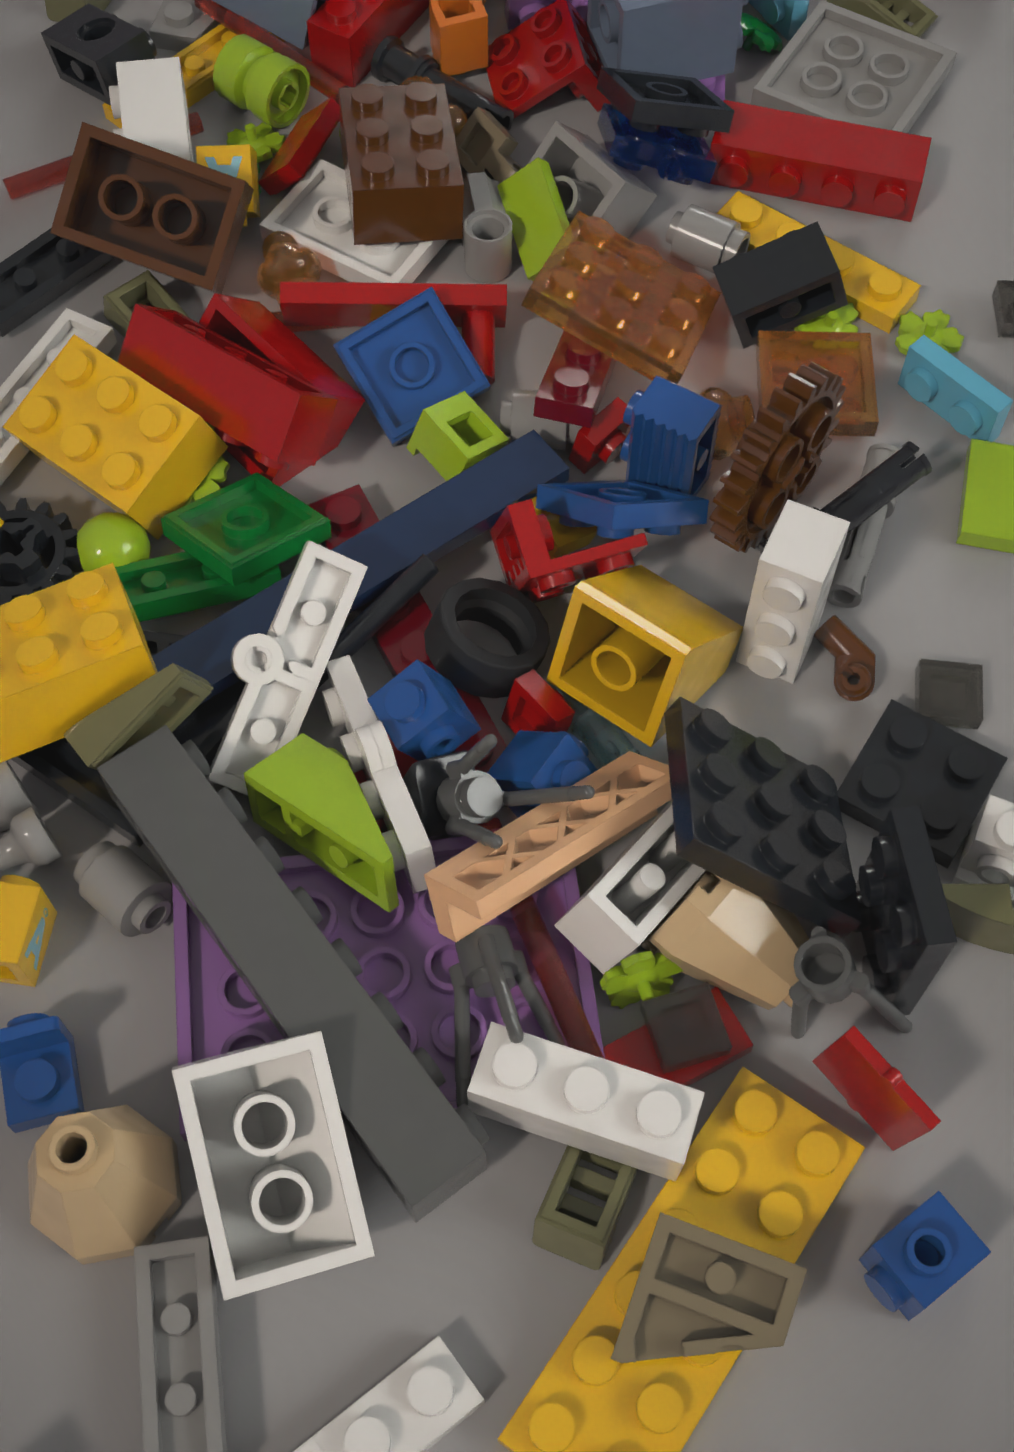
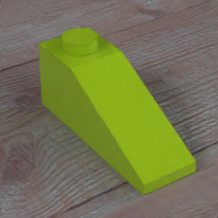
M302 733L244 772L251 812L255 823L390 913L399 906L393 856L348 761L338 750L331 747L327 748Z

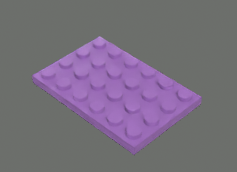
M466 836L430 840L436 867L477 842ZM306 856L280 857L285 870L278 875L291 892L301 886L309 894L323 917V921L318 923L317 927L330 944L336 939L341 938L349 947L363 970V973L358 975L356 979L370 997L380 991L389 1000L404 1027L397 1031L398 1035L411 1052H414L419 1047H423L428 1052L446 1080V1083L439 1087L440 1091L453 1108H458L456 1105L454 989L448 969L459 963L455 942L438 931L428 889L413 894L404 869L396 871L395 878L399 906L389 913ZM574 867L485 925L505 926L509 931L514 950L523 951L529 974L554 1018L555 1024L565 1041V1046L605 1059L590 961L554 926L580 898L576 868ZM172 883L178 1065L284 1039ZM516 982V985L510 991L522 1031L548 1040ZM474 988L470 989L471 1078L491 1021L505 1026L496 998L478 997L475 995ZM179 1105L180 1135L184 1141H188Z

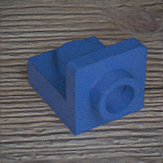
M31 1013L11 1019L7 1023L6 1028L0 1029V1071L8 1127L14 1133L49 1125L58 1116L85 1112L74 1038L58 1016L49 1017V1015L43 1013Z

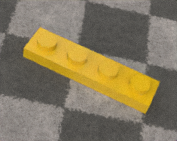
M737 191L717 212L719 215L739 222L741 229L751 234L747 252L778 239L790 231L806 226L740 191ZM824 235L840 270L848 303H853L855 310L859 312L857 317L889 334L898 324L900 316L905 315L917 301L921 285Z

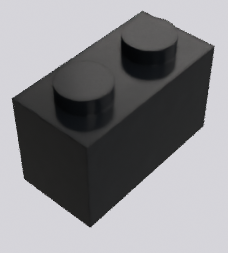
M818 221L801 229L790 231L778 239L748 252L737 254L731 259L712 267L743 348L848 305L840 270Z

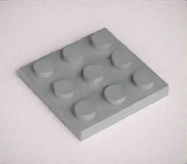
M820 0L753 88L751 105L908 133L952 70L957 52Z

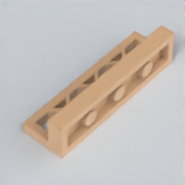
M628 751L572 785L592 786L595 790L593 798L540 804L494 832L503 840L500 848L493 849L477 842L424 874L439 933L454 942H458L658 815L657 808L672 799L669 765Z

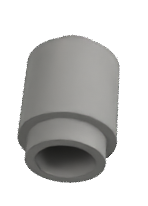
M691 204L684 213L677 211L673 216L667 230L666 242L671 244L672 257L714 273L713 266L723 263L737 254L747 252L751 234L742 230L739 222Z
M513 389L512 401H501L500 430L506 436H511V442L534 429L552 449L565 450L566 444H574L578 431L581 429V426L534 417L535 396L538 390Z
M110 841L100 842L91 847L78 861L73 877L74 881L79 885L81 897L124 936L133 937L141 933H151L158 929L168 918L171 912L172 886L127 846H116Z

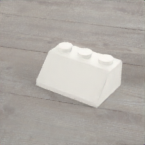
M321 1031L255 1045L172 1067V1074L224 1301L375 1256Z

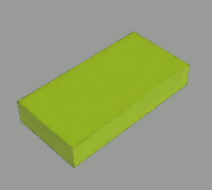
M537 157L497 185L505 212L512 221V233L527 279L540 283L580 257L549 162Z
M971 438L966 453L956 544L1014 554L1013 445Z

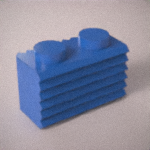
M656 376L645 392L637 390L629 400L623 416V422L631 426L630 432L620 451V459L627 462L626 480H634L697 496L711 473V463L714 458L712 456L715 451L713 449L716 445V433L719 429L717 426L720 422L718 419L723 405L661 376Z

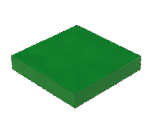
M257 472L161 517L165 537L232 586H236L302 552L305 543L309 540L319 544L332 537L330 520Z

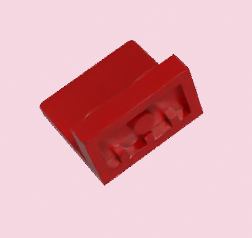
M556 0L549 6L541 8L534 16L508 33L499 36L493 43L488 45V67L486 69L494 100L504 108L511 109L514 112V118L566 85L569 86L578 99L585 96L597 112L611 104L597 89L600 68L604 66L587 32L586 22L569 0Z
M532 499L507 505L490 530L506 584L521 591L524 595H528L533 603L564 594V588L576 583L578 579H588L635 565L633 558L648 546L645 533H640L550 559L548 551L554 550L552 530L544 514L536 515Z

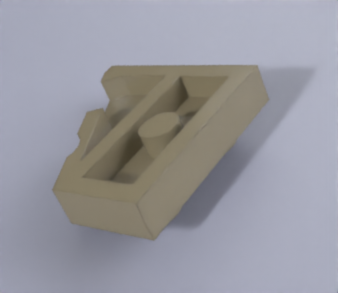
M660 1212L611 1359L620 1363H630L641 1360L784 1346L807 1269Z

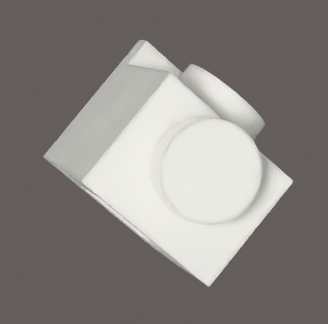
M990 794L970 828L952 883L1009 884L1012 906H1014V803Z

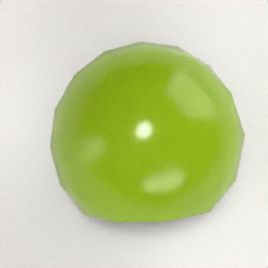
M103 512L87 519L77 532V549L84 572L92 571L110 563H113L115 567H119L132 562L150 559L151 545L146 530L133 519L120 512Z

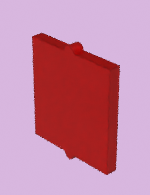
M852 1026L812 1061L844 1096L848 1105L863 1117L892 1151L930 1132L941 1122L936 1114L904 1081L901 1072L897 1068L892 1067L855 1026Z

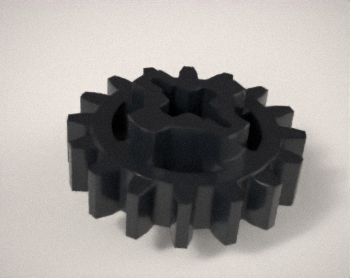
M26 498L18 500L15 510L7 511L0 501V518L4 521L0 528V605L8 603L18 596L29 595L71 579L75 576L74 573L84 571L77 549L78 531L73 529L65 512L54 515L50 503L45 501L35 511H32Z

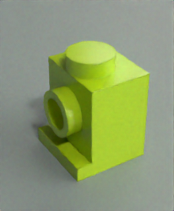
M463 391L423 409L406 448L413 456L421 453L437 472L448 481L505 447L509 438L476 402Z

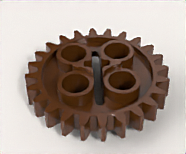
M811 362L809 366L802 364L796 375L791 372L788 374L782 389L774 388L769 405L766 408L763 406L759 407L757 418L744 430L736 450L730 456L731 460L734 461L731 468L720 478V482L724 483V487L713 498V503L717 507L710 515L709 520L714 522L710 532L715 534V539L737 552L742 551L746 553L750 547L757 548L762 537L765 539L769 538L787 499L797 502V499L807 490L822 462L820 459L822 451L832 441L829 438V434L840 421V418L836 417V415L844 405L845 401L840 398L846 390V387L841 385L844 380L842 377L814 362Z

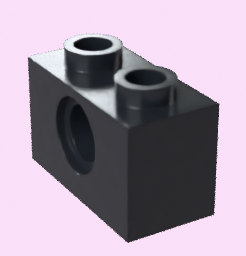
M89 3L41 32L60 79L110 106L109 86L118 85L116 62L155 59L157 55V49L152 38L143 28H138L118 18L116 15L105 12Z

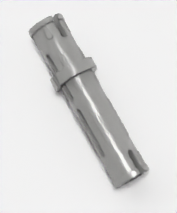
M885 443L870 446L866 454V462L861 478L900 449ZM896 497L846 535L827 597V601L844 608H854L861 603L862 593L873 557L876 553L885 519L894 512Z

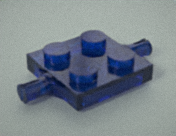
M603 103L597 124L608 155L613 157L612 160L615 164L633 171H642L644 166L652 167L658 170V174L662 179L666 177L667 181H674L684 185H691L694 179L706 183L711 182L717 161L704 137L689 136L678 131L677 127L661 126L660 131L654 133L637 130L629 125V120L621 112L614 110L610 104Z

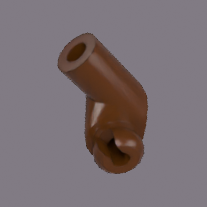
M834 615L816 631L814 637L835 657L834 686L839 696L849 701H860L868 697L874 688L876 655L842 620Z

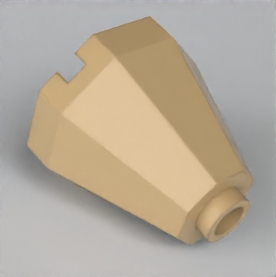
M705 870L672 910L646 937L641 946L646 951L652 950L653 954L660 952L683 969L682 973L770 1010L777 1007L782 1001L792 1008L793 1001L789 996V989L799 981L793 966L795 954L800 946L808 941L809 938L794 913Z
M127 1104L56 1117L36 1141L28 1161L30 1224L82 1265L134 1256V1247L150 1245L157 1237L154 1233L166 1218L170 1220L182 1204L177 1144L172 1137Z

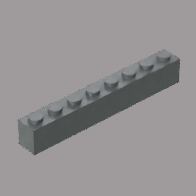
M164 725L97 767L113 801L282 1037L286 1039L316 1031L322 1032L342 1120L413 1220L417 1223L487 1169L486 1151L482 1145L490 1139L478 1118L464 1103L457 1109L452 1107L439 1089L440 1086L446 1083V1080L435 1061L423 1047H419L414 1052L410 1051L397 1033L404 1025L392 1004L380 991L372 997L368 995L356 979L358 975L363 973V970L352 951L341 938L336 939L331 944L317 927V924L323 921V917L312 898L301 886L292 892L278 875L285 870V867L272 845L264 836L253 841L241 825L248 818L232 792L227 787L216 792L205 776L212 773L195 743L192 740H188L181 745L167 725Z

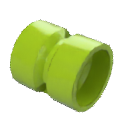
M241 34L229 40L220 51L214 65L213 84L218 95L241 109L250 110L256 118L272 127L281 129L294 122L304 109L309 97L310 75L305 66L287 56L274 52L271 47L249 35Z

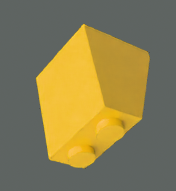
M642 565L581 580L574 586L546 681L649 747H652L666 733L664 713L679 697L694 704L726 672L743 631V626Z

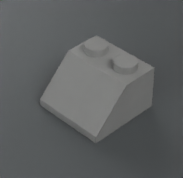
M557 121L554 122L529 161L530 163L539 157L549 162L580 254V257L560 269L563 274L568 276L625 242L657 196L592 138Z

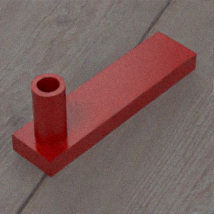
M280 282V307L284 324L289 326H366L432 287L454 325L462 327V338L491 385L495 382V328H505L507 284Z

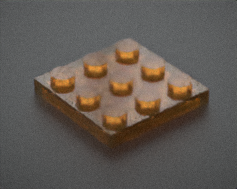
M578 211L533 281L521 306L652 381L656 376H661L678 384L721 292L712 288L702 276L693 272H685L667 262L652 247L636 244L617 233L607 221Z

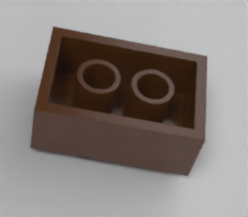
M413 82L409 85L376 86L373 84H361L356 87L338 88L341 148L354 245L463 239L464 182L445 84Z
M82 122L50 233L213 293L222 294L254 189L246 181Z

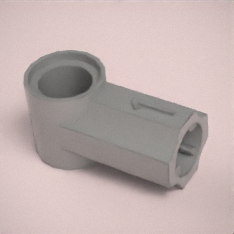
M485 172L470 173L463 180L462 240L465 270L468 276L476 281L494 283L506 278L512 270V221L505 212L497 188L499 181L490 179Z

